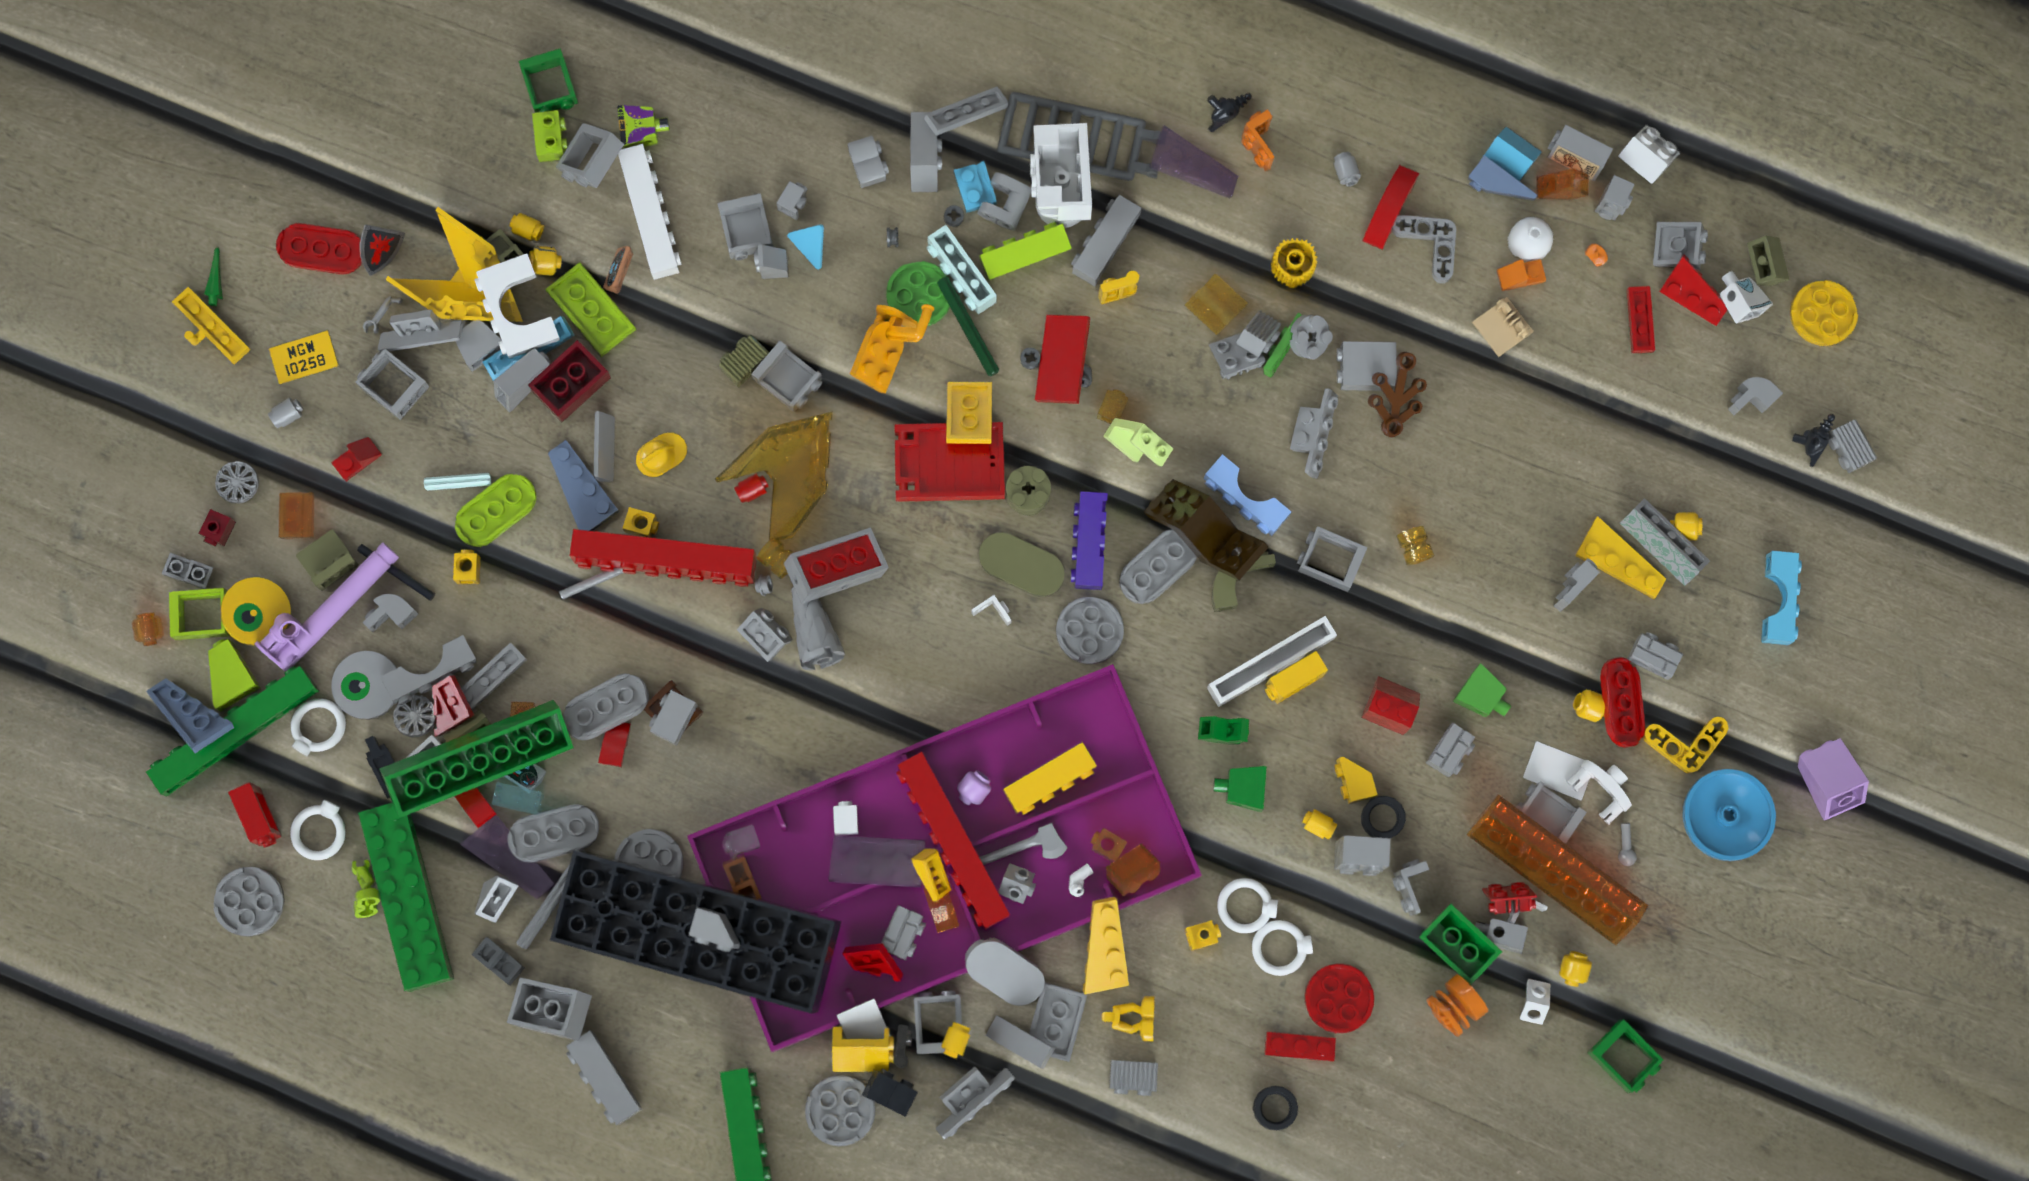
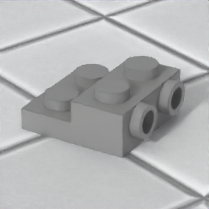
M1657 222L1654 267H1676L1683 254H1685L1694 268L1700 270L1701 264H1705L1706 252L1702 251V245L1707 243L1708 231L1704 230L1702 222Z
M1587 559L1582 564L1577 562L1564 575L1567 578L1563 583L1566 588L1555 597L1558 602L1554 605L1560 612L1600 573L1592 560Z

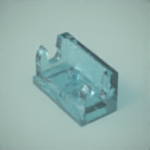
M497 782L492 805L538 815L542 811L540 805L544 799V794L539 791Z

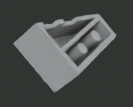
M911 112V192H938V170H942V156H938V152H942V139H938V135L934 134L924 120L926 114L930 112Z

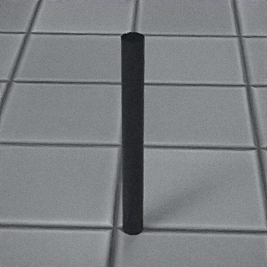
M363 544L357 549L366 558L373 552ZM393 564L387 570L388 573L429 601L435 597L434 592Z

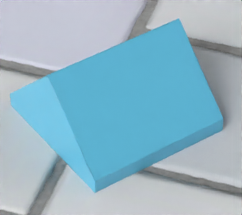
M1505 127L1493 141L1485 156L1520 181L1541 154V151Z

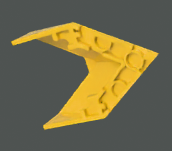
M437 207L435 211L439 216L459 267L458 271L450 281L396 279L387 276L386 280L426 309L432 310L441 319L494 320L492 313L486 312L482 300L486 299L483 291H478L474 279L478 278L477 271L500 263L495 248ZM508 289L501 300L502 315L509 322H523L511 289Z

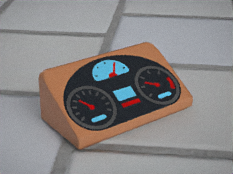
M629 246L617 249L603 289L617 294L620 292L633 256Z

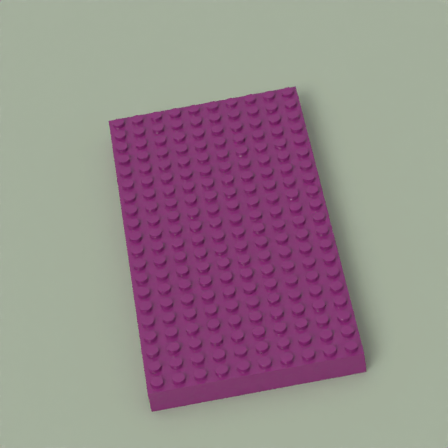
M1114 664L687 835L705 884L733 891L723 867V862L744 854L763 900L842 921L818 1013L810 1014L750 997L772 1053L828 1031L833 1027L840 1026L838 1014L872 999H875L878 1009H881L967 974L965 955L969 947L976 941L996 938L1017 952H1020L1090 923L1092 901L1116 897L1118 910L1120 911L1202 876ZM1083 742L1097 765L1096 768L1092 769L1094 774L1084 780L1081 777L1073 781L1074 786L1064 792L1060 788L1053 793L1055 797L1045 803L1042 800L1033 804L1035 809L1023 815L1022 811L1017 814L1003 789ZM920 752L926 758L979 857L1030 838L1039 832L1038 828L1051 823L1060 839L1067 846L1066 851L1054 859L1044 858L1042 845H1036L983 865L997 891H999L1009 864L1035 873L1032 883L1036 884L1032 896H1026L1023 904L1000 895L1010 917L986 930L983 925L980 927L977 925L973 914L976 912L972 905L967 906L961 895L965 891L961 884L956 886L951 876V873L954 871L950 864L946 866L941 858L951 891L938 901H933L911 859L924 849H937L939 853L943 852L940 845H934L929 833L932 830L928 823L925 825L922 823L918 812L921 811L918 804L913 805L907 795L910 789L907 784H901L896 774L899 771L898 764ZM978 770L990 779L991 791L981 804L971 803L967 805L959 799L960 793L957 790V786L967 772ZM851 801L852 805H857L859 835L835 836L833 806H838V802ZM1085 864H1088L1094 873L1084 879L1083 895L1080 897L1073 896L1069 891L1070 875ZM897 906H901L924 917L923 922L926 923L922 935H917L914 944L917 946L913 956H908L905 961L891 955L904 974L901 981H894L892 975L882 973L879 977L868 972L853 970L842 954L845 947L881 943Z

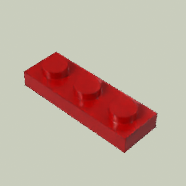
M1650 286L1628 287L1626 291L1631 353H1653L1655 351Z
M1266 1032L1264 1055L1334 1062L1336 1038Z

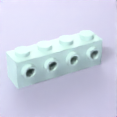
M947 225L929 235L927 250L933 258L937 257L941 262L939 266L946 276L949 274L954 280L952 284L956 291L964 294L966 297L965 303L971 311L975 310L979 315L994 305L997 295Z

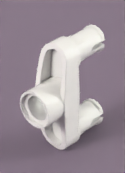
M1586 760L1580 766L1581 769L1567 780V783L1572 786L1578 780L1572 787L1577 792L1590 778L1595 779L1613 798V802L1599 814L1602 819L1607 817L1604 821L1610 825L1622 811L1626 812L1632 806L1627 795L1620 787L1628 778L1614 764L1605 772L1596 764Z

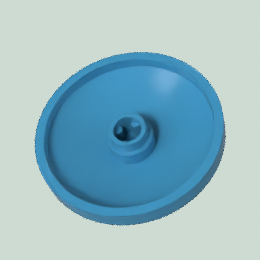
M1722 769L1701 777L1690 788L1683 804V823L1690 840L1700 851L1718 860L1737 861L1756 854L1768 843L1775 828L1776 810L1770 793L1758 779L1740 770Z

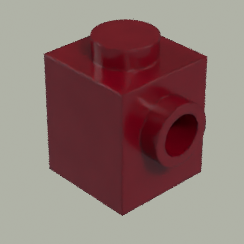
M210 509L198 534L204 537L203 542L216 547L217 544L225 546L236 522L232 518Z

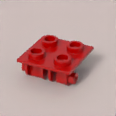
M1513 882L1511 886L1503 887L1501 884L1488 885V888H1482L1484 894L1492 902L1488 904L1489 912H1494V914L1506 913V908L1507 912L1511 913V900H1513L1515 913L1518 912V903L1519 912L1536 909V901L1532 898H1537V895L1524 882Z

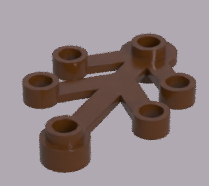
M1406 351L1399 353L1396 358V364L1399 368L1394 391L1387 382L1388 378L1385 374L1377 372L1372 377L1373 384L1381 388L1391 404L1389 414L1383 405V398L1381 396L1372 394L1368 398L1369 406L1375 408L1383 420L1381 430L1387 437L1398 436L1403 430V423L1414 414L1420 413L1423 408L1420 401L1410 399L1427 388V382L1424 379L1415 378L1412 381L1411 387L1404 392L1407 372L1416 365V357ZM1406 357V362L1402 364L1403 358ZM1382 376V381L1378 383V377ZM1421 381V387L1417 388L1418 382ZM1375 398H1377L1378 402L1374 405L1373 401ZM1409 401L1407 409L1399 414L1400 407ZM1417 403V408L1413 410V405ZM1393 422V427L1389 429L1390 424Z

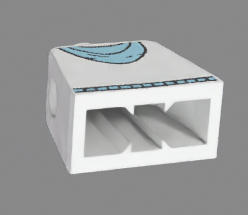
M1733 271L1728 272L1721 278L1727 288L1720 293V297L1736 324L1759 317L1773 305L1752 278L1748 277L1739 280Z

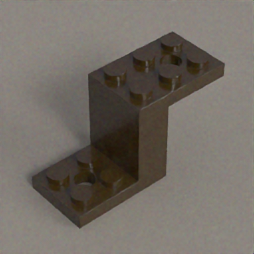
M1174 479L1164 486L1162 492L1150 502L1144 511L1149 518L1172 528L1202 563L1239 581L1268 548L1264 541L1238 530L1209 495Z

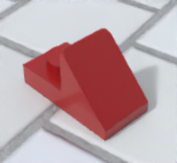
M366 437L347 444L346 446L349 450L331 463L347 482L382 456V454L371 439Z

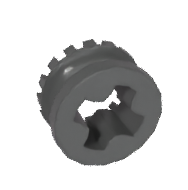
M949 206L945 210L944 221L947 225L956 227L963 222L964 212L959 206ZM952 211H955L956 215L960 216L956 218V221H952V218L948 217Z
M890 227L887 228V247L891 245L898 247V238H896L898 237V227H895L894 230H891Z
M1026 348L1022 351L1020 361L1023 367L1031 370L1039 365L1040 353L1035 348ZM1032 353L1036 361H1031L1029 364L1024 356H1029Z

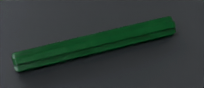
M949 277L941 278L937 285L989 377L996 375L1000 369Z

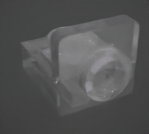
M753 825L726 833L724 841H722L726 854H730L731 859L739 854L760 847Z

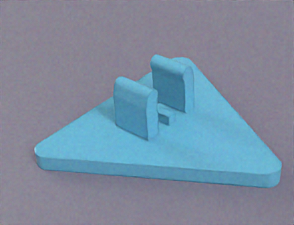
M820 224L788 233V238L817 270L821 269L823 225Z

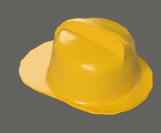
M664 433L655 437L638 450L636 455L638 469L649 477L663 475L684 460L687 454L686 443L680 435L675 433Z

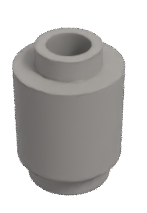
M1343 152L1335 156L1334 167L1340 184L1347 187L1357 184L1361 174L1355 157L1350 152Z
M289 397L271 408L272 411L268 413V416L276 428L286 427L302 417L301 411L304 409L297 399L292 400Z

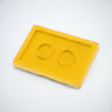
M948 382L947 443L991 444L992 382Z

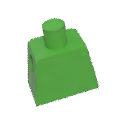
M1481 663L1475 668L1453 700L1454 703L1483 717H1487L1492 710H1495L1504 717L1511 708L1509 703L1501 699L1507 690L1506 687Z

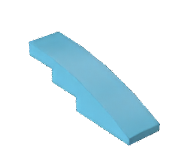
M560 316L553 321L560 341L536 349L539 353L543 352L546 354L575 336L565 317ZM499 350L483 361V364L494 381L527 353L509 359L507 353L503 355L502 351Z

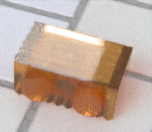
M1140 843L1132 851L1130 850L1125 855H1122L1121 858L1107 865V879L1122 896L1129 892L1134 893L1140 888L1142 883L1147 880L1152 881L1158 876L1160 861L1143 843Z

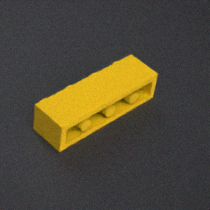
M1082 742L1003 789V792L1015 812L1018 814L1022 811L1023 815L1035 809L1033 804L1042 800L1045 803L1054 798L1055 795L1053 793L1060 788L1064 792L1074 786L1073 781L1081 777L1084 780L1094 774L1092 769L1096 768L1097 765Z

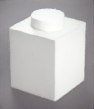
M851 801L838 802V806H833L835 836L859 835L857 805H852Z

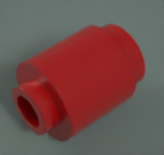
M756 473L738 482V486L734 487L742 503L746 501L749 503L766 494V488L769 485L763 475L759 477Z

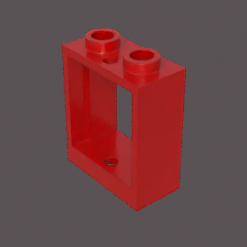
M248 782L229 791V796L249 842L264 848L277 843L276 839L282 836L261 788Z

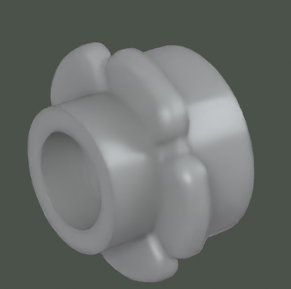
M760 574L759 578L755 580L757 593H760L762 596L772 593L773 584L769 575L764 576Z

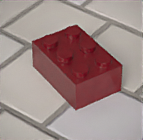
M577 340L530 382L528 387L562 423L611 377L598 360Z

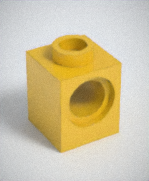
M629 507L623 524L624 532L652 538V534L656 535L659 527L656 515ZM639 520H647L648 524L645 528L639 529L636 527Z
M461 550V553H454L453 580L457 584H480V556L474 553V550ZM465 562H472V568L469 571H462V565Z

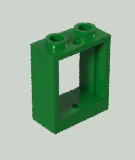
M561 48L518 61L535 113L559 109L567 110L578 104ZM561 66L569 95L538 104L529 75Z
M1624 1019L1619 1020L1587 1052L1626 1093H1632L1633 1091L1637 1093L1646 1084L1644 1080L1649 1075L1654 1076L1662 1068L1659 1064L1664 1060ZM1623 1033L1650 1059L1629 1083L1602 1057Z

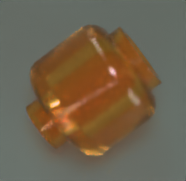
M154 612L138 614L131 623L134 640L136 642H143V646L156 645L157 640L164 636L162 619L160 616L155 615Z

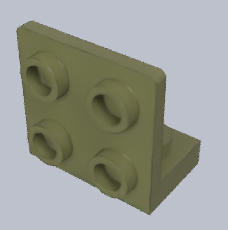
M332 529L296 554L300 563L311 576L312 582L321 591L359 565Z

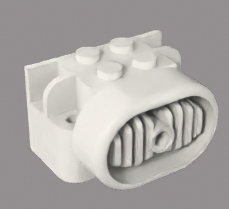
M1087 123L1034 125V154H1030V176L1032 180L1031 195L1035 197L1038 215L1045 223L1051 224L1056 222L1057 226L1063 224L1064 228L1074 226L1081 220H1091L1092 197Z

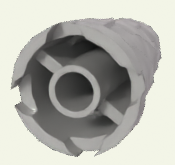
M792 587L793 620L802 669L815 670L814 664L820 665L822 669L838 663L844 658L845 652L827 613L824 612L820 600L815 599L801 604L795 588Z

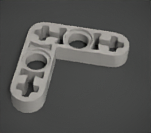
M1398 216L1392 228L1393 234L1400 238L1433 240L1432 277L1437 283L1443 284L1448 282L1453 275L1455 224L1448 219ZM1400 222L1407 226L1404 231H1400V227L1397 226ZM1412 222H1414L1413 232H1410ZM1421 223L1427 224L1430 229L1429 232L1426 234L1420 233L1418 225ZM1434 224L1437 225L1435 229H1442L1443 226H1447V230H1451L1447 235H1444L1442 230H1436L1435 234H1432ZM1441 246L1447 247L1450 250V255L1447 257L1441 256L1438 253V248ZM1443 262H1446L1444 271L1448 273L1445 277H1441V273H1437L1440 271Z

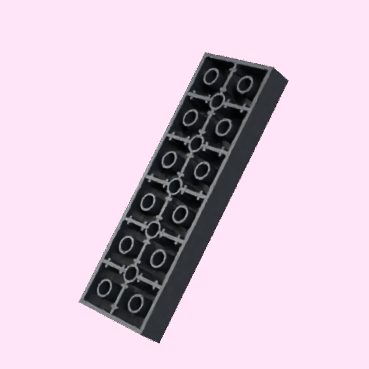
M573 850L550 941L812 1014L818 1013L842 921L590 852ZM706 908L725 914L740 942L739 948L731 949L728 952L718 949V944L709 942V945L695 942L696 937L690 936L689 933L696 909Z

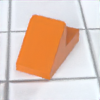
M1521 259L1497 269L1502 291L1544 283L1546 281L1541 259L1525 263Z

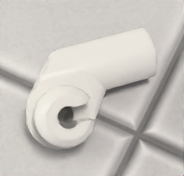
M1085 864L1070 875L1069 891L1073 896L1080 897L1083 895L1084 879L1094 873L1088 864Z

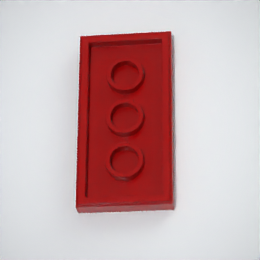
M1046 315L1035 401L1079 404L1091 319L1089 316Z

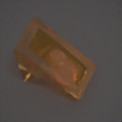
M924 888L923 890L937 933L959 927L949 893L938 901H933L927 889Z

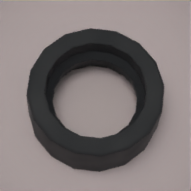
M1378 796L1371 799L1364 806L1361 813V824L1365 832L1375 838L1395 837L1403 829L1406 821L1405 810L1402 804L1389 796ZM1378 805L1390 806L1396 813L1397 820L1395 826L1388 831H1379L1370 822L1371 811Z
M1271 1086L1264 1088L1257 1094L1253 1103V1112L1255 1119L1261 1126L1269 1130L1278 1131L1286 1129L1293 1124L1298 1114V1104L1291 1091L1284 1087ZM1278 1094L1287 1100L1289 1113L1282 1121L1271 1122L1263 1115L1262 1103L1269 1095Z

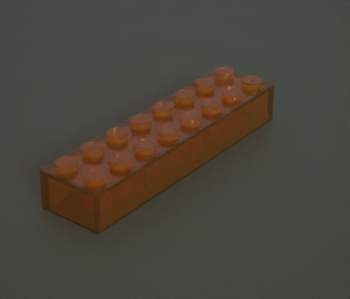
M1499 794L1477 817L1466 834L1615 946L1640 922L1649 906Z

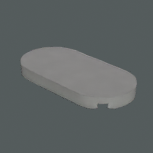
M1173 529L1166 530L1123 568L1119 581L1121 591L1127 599L1134 603H1150L1193 566L1197 556Z
M620 674L573 698L565 707L566 710L563 714L568 733L578 740H590L637 716L648 703V688L641 678L630 674Z
M580 804L568 805L518 819L511 827L508 834V846L516 858L530 863L569 854L573 850H584L595 842L599 833V821L592 810Z
M989 938V940L981 939L973 943L966 952L965 966L968 974L1006 1002L1017 1006L1026 1005L1036 1000L1042 993L1045 979L1040 968L1003 941L996 938Z

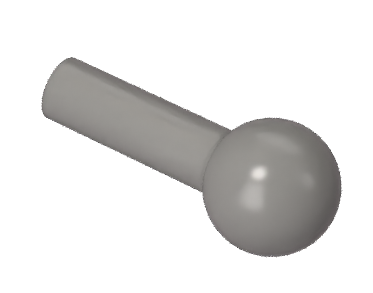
M1621 823L1622 850L1619 852L1618 860L1624 866H1632L1636 862L1637 856L1631 847L1630 823Z

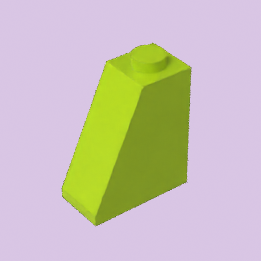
M229 639L217 641L212 645L213 648L208 650L213 706L220 712L261 688L235 644Z

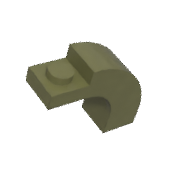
M1264 552L1248 571L1274 567L1276 563L1275 555H1268V552ZM1218 571L1212 586V606L1214 612L1232 610L1238 606L1235 592L1237 579Z

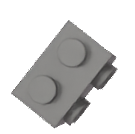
M1419 859L1402 865L1403 869L1393 873L1395 878H1392L1396 891H1400L1403 897L1400 900L1404 912H1408L1410 916L1421 912L1408 878L1429 870L1427 862L1420 863Z

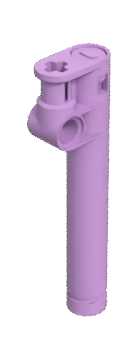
M382 542L377 547V550L373 551L303 624L289 613L279 614L275 618L274 625L269 629L270 633L261 642L256 641L254 644L262 653L286 672L391 567V564H394L399 559V556ZM291 623L288 629L283 630L285 624Z

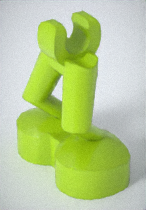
M364 860V866L357 867V862L353 861L351 869L361 886V890L355 893L354 914L356 918L370 917L378 912L379 892L377 889L371 888L375 880L369 872V860Z

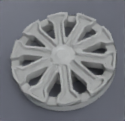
M240 461L229 462L216 475V490L224 500L230 503H243L250 500L257 492L259 478L256 471L247 463ZM233 466H236L235 473L232 470ZM244 466L245 470L241 473V467ZM227 470L230 476L225 475L224 472ZM249 472L252 473V476L246 477ZM225 479L227 482L220 483V480ZM254 481V485L251 486L247 482ZM228 487L224 492H222V488ZM245 488L250 490L249 494L245 493ZM232 492V497L228 498V495ZM238 492L242 495L240 499L237 498Z
M412 695L410 700L411 708L406 703L401 705L398 703L393 712V721L396 728L403 735L421 737L432 730L436 723V715H433V703L427 697ZM416 700H420L419 704L416 707ZM425 703L429 704L427 707L423 708ZM403 707L407 712L400 711V709ZM432 711L431 715H426V713ZM430 720L431 722L430 724H426L424 721ZM407 723L405 728H401V725ZM420 725L423 727L422 731H419ZM413 726L414 731L411 733L409 730Z

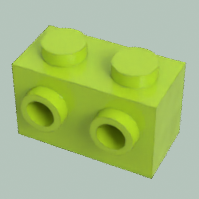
M558 110L532 113L536 156L539 162L560 160L568 148L567 138H563V131L566 130L565 117H561Z

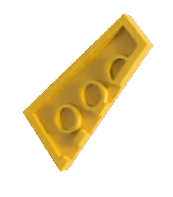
M1598 516L1593 521L1575 554L1576 557L1584 561L1587 559L1592 560L1598 569L1652 599L1657 597L1666 580L1661 573Z
M1116 897L1092 901L1090 938L1087 947L1088 957L1087 964L1085 965V984H1083L1084 995L1129 986Z

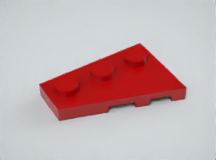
M1683 254L1659 292L1717 326L1728 309L1722 301L1720 294L1713 286L1707 283L1702 277L1701 272L1695 269L1689 262L1688 257Z

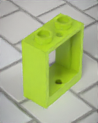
M225 588L169 592L170 637L175 640L230 636L225 630L222 621L221 629L185 631L184 601L220 598V603H222L227 590Z

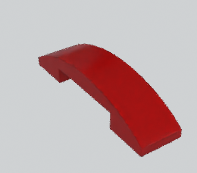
M1401 165L1398 166L1375 210L1363 242L1383 250L1395 221L1420 173Z

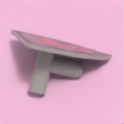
M365 224L360 240V257L369 276L381 271L393 260L402 245L405 232Z

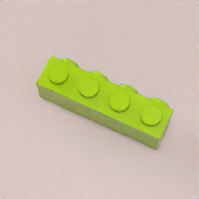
M1053 222L1044 226L1045 231L1037 233L1036 230L1024 233V238L1016 241L1015 237L1003 241L1004 246L995 249L994 245L982 249L983 254L978 256L987 280L1072 249L1063 224L1057 226V223Z

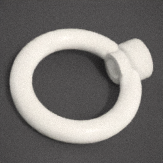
M322 698L312 699L300 705L291 720V733L295 740L292 747L305 756H308L311 751L320 752L334 747L343 737L346 727L345 716L341 708L336 703ZM313 708H326L336 718V730L328 740L314 743L302 735L300 731L301 719L306 712Z
M323 800L321 805L310 806L299 812L293 820L290 830L292 844L299 854L311 860H324L339 851L346 834L344 822L338 814L340 806ZM315 814L331 819L336 827V838L333 844L322 851L308 849L300 839L302 823L309 816Z
M1240 878L1231 881L1222 889L1218 897L1217 909L1222 922L1228 928L1238 933H1252L1262 928L1269 918H1276L1278 900L1271 899L1270 893L1260 882L1249 878ZM1248 887L1254 889L1262 898V914L1256 921L1250 924H1240L1234 921L1227 912L1228 897L1238 888Z
M1275 920L1268 922L1256 932L1253 938V957L1257 965L1265 972L1277 976L1288 975L1296 971L1303 964L1306 954H1313L1311 935L1304 936L1296 925L1288 921ZM1273 930H1286L1297 941V955L1288 965L1274 966L1268 963L1262 955V940Z

